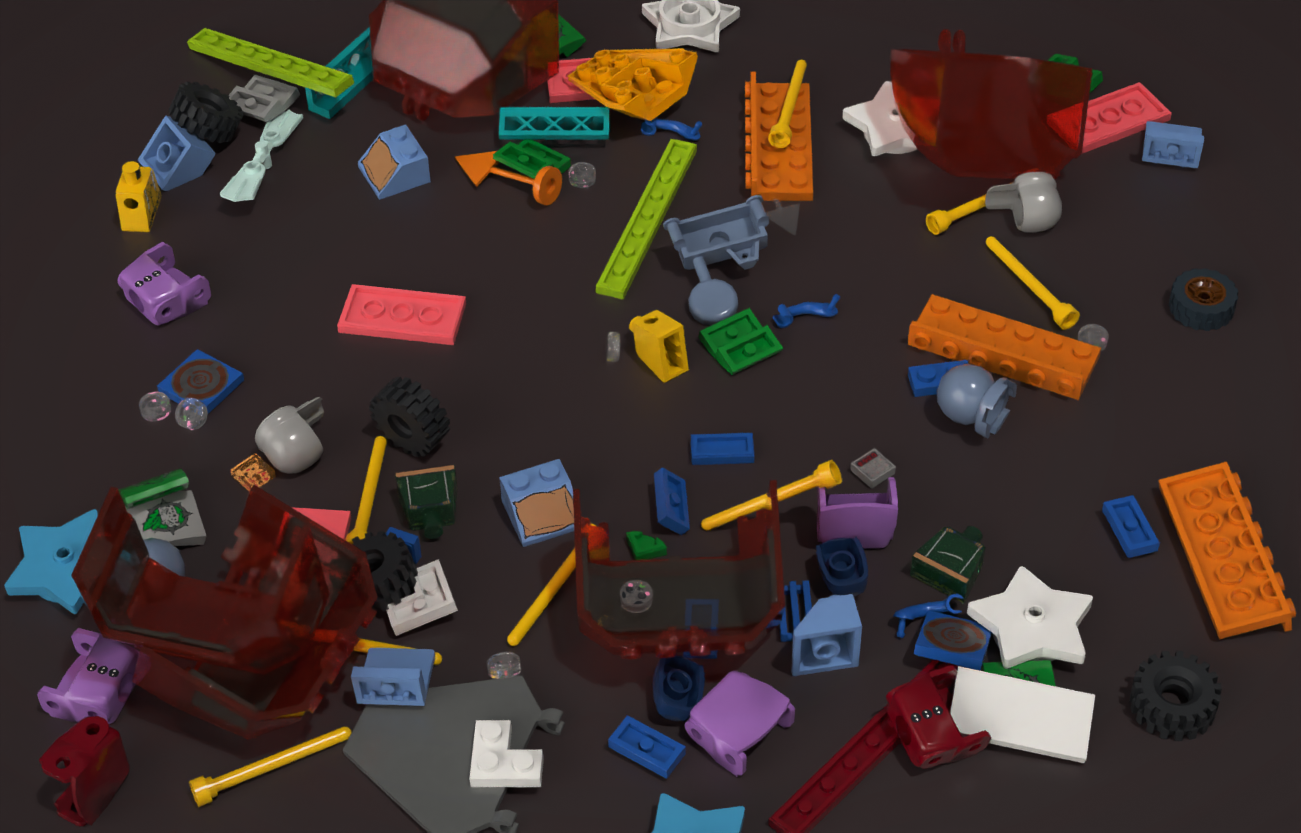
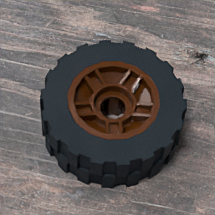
M1207 268L1186 270L1182 272V275H1178L1175 282H1173L1169 299L1170 312L1177 321L1182 322V325L1186 327L1189 326L1195 330L1201 329L1204 331L1220 329L1222 326L1229 324V320H1232L1238 300V289L1235 288V283L1228 279V276L1222 275L1216 270L1212 271Z

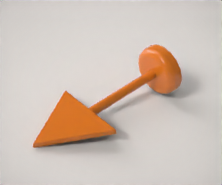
M497 151L454 156L476 187L479 186L489 173L533 185V196L536 202L542 205H551L559 196L562 187V174L556 167H543L538 171L535 179L529 176L495 167L499 161L493 159V154Z

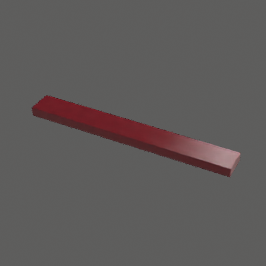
M932 660L911 681L918 679L928 672L949 665L955 667L956 670L958 666ZM955 679L947 687L950 692L954 690ZM888 703L768 819V826L777 833H809L901 743L887 714Z

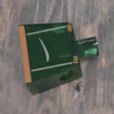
M455 465L395 473L398 498L409 528L414 531L424 529V535L430 539L442 536L443 526L453 525L456 521L458 487Z
M967 526L960 533L950 527H944L912 555L910 576L948 596L952 594L961 595L964 599H954L964 604L984 562L986 547L980 543L983 539L981 531L974 526Z

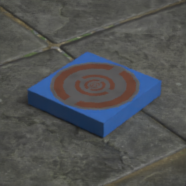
M197 349L160 382L157 388L160 394L185 408L194 405L196 407L195 413L206 417L244 381V376L242 372ZM197 402L202 404L203 407H198Z
M928 610L915 644L914 654L957 666L981 670L992 633L978 622Z

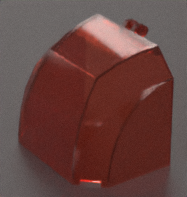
M949 29L942 30L938 40L940 51L891 49L890 74L894 103L903 128L916 148L934 165L950 175L956 177L1016 179L1018 175L1027 172H1045L1052 175L1054 180H1056L1060 176L1059 172L1073 158L1077 159L1082 154L1093 68L1027 57L966 53V36L963 30L955 32L953 41H951ZM951 42H952V47H953L954 52H950V51H951Z

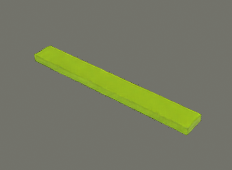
M204 28L187 41L191 50L333 97L339 96L354 84L353 77L350 74Z
M670 139L596 285L597 294L624 300L697 152V144Z

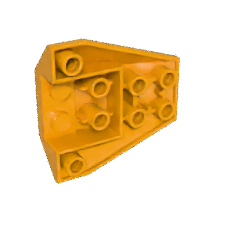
M683 48L600 50L589 61L578 65L576 70L567 77L570 82L604 106L631 117L652 121L687 94L698 55L697 52L687 51Z

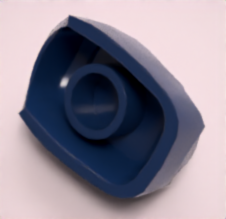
M857 537L837 538L816 545L817 562L822 578L833 595L853 594V597L865 591L868 581V565L864 549Z
M663 654L653 676L654 701L659 715L672 721L684 722L690 718L692 708L703 697L705 683L703 665H699L680 655Z

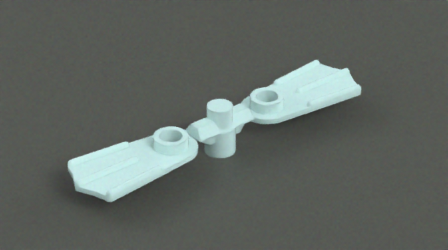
M288 109L279 116L267 121L260 137V142L255 144L256 153L253 160L246 162L238 173L232 177L220 192V197L233 202L253 200L266 169L272 167L271 149L285 142L302 121L303 114H296Z

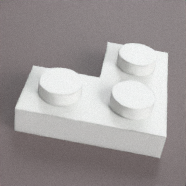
M439 559L417 568L418 576L415 577L417 582L414 587V594L402 598V602L397 605L393 602L388 604L389 609L386 611L396 636L458 611Z
M476 720L469 778L471 787H541L544 760L543 750H510L512 733L510 720Z

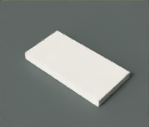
M958 666L950 714L962 737L986 730L992 737L989 741L990 744L1085 763L1094 708V694Z

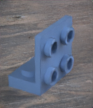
M1147 121L1142 161L1198 168L1204 143L1202 129Z
M369 648L365 666H353L351 674L357 704L425 706L435 660L434 650Z

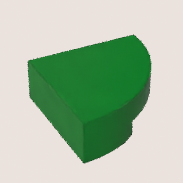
M641 531L626 532V540L636 563L667 555V547L658 537L655 539L651 536L643 535Z

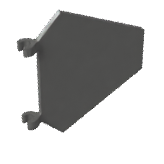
M522 675L428 688L425 706L367 704L343 748V753L428 833H477L488 827L494 828L499 833H516L519 827V823L515 822L517 813L511 810L497 811L508 787H471L469 778L476 720H510L512 726L510 750H526L536 726H540L550 734L560 735L565 722L561 721L563 711L555 708L540 709Z

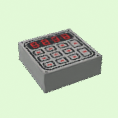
M875 448L851 463V471L871 489L894 475L896 466Z

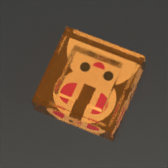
M256 453L230 469L232 477L250 493H253L276 477L275 469Z

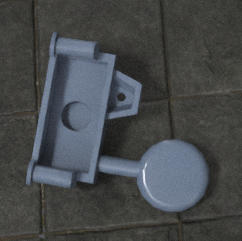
M761 195L751 196L746 200V203L680 221L678 218H670L663 223L664 229L668 230L675 250L679 252L684 269H696L700 283L691 290L688 301L690 313L701 324L712 326L735 315L737 312L738 297L736 291L725 281L711 279L706 265L733 258L744 270L754 267L759 260V250L767 247L768 241L765 227L769 224V217L762 205L763 198Z

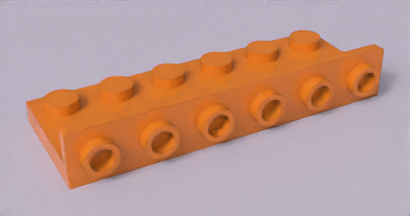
M751 71L750 81H745V98H750L745 99V115H750V117H745V133H750V135H745V152H751L745 155V170H751V172H746L745 189H751V196L761 195L763 201H813L809 83H801L789 124L792 131L790 144L785 148H776L770 144L768 136L772 126L779 122L790 83H756V72Z
M933 294L917 322L912 321L909 326L908 345L956 361L968 360L969 364L981 366L987 371L1076 400L1080 399L1101 352V347Z
M1223 462L1160 479V491L1219 639L1280 623L1285 632L1291 631L1292 618L1296 617L1294 604L1291 598L1285 599L1282 592L1285 591V586L1280 572L1274 573L1272 565H1274L1271 550L1269 546L1263 547L1262 530L1259 522H1253L1250 517L1252 515V508L1248 497L1241 496L1242 485L1238 473H1232L1228 463Z

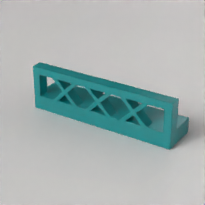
M369 27L326 65V67L352 75L354 84L337 97L321 92L315 93V90L305 87L308 110L331 119L394 61L392 51L378 46L375 28ZM368 42L369 46L364 50L366 43Z
M500 107L499 139L609 140L610 108Z

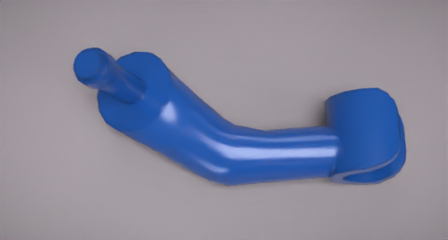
M656 117L652 121L645 120L641 124V132L644 135L650 136L656 133L657 128L676 132L688 140L697 141L701 137L698 130L702 127V122L697 121L694 128L679 121L662 120Z
M838 294L833 295L830 304L803 302L790 307L781 304L777 308L780 314L774 315L772 318L779 328H786L791 325L793 316L813 314L832 317L838 313L835 305L840 300V296Z
M952 594L943 601L921 603L896 611L893 617L899 618L897 637L904 638L906 619L913 620L914 618L924 617L928 610L938 613L948 611L951 614L962 612L960 610H953L949 602L952 598H964L959 594Z

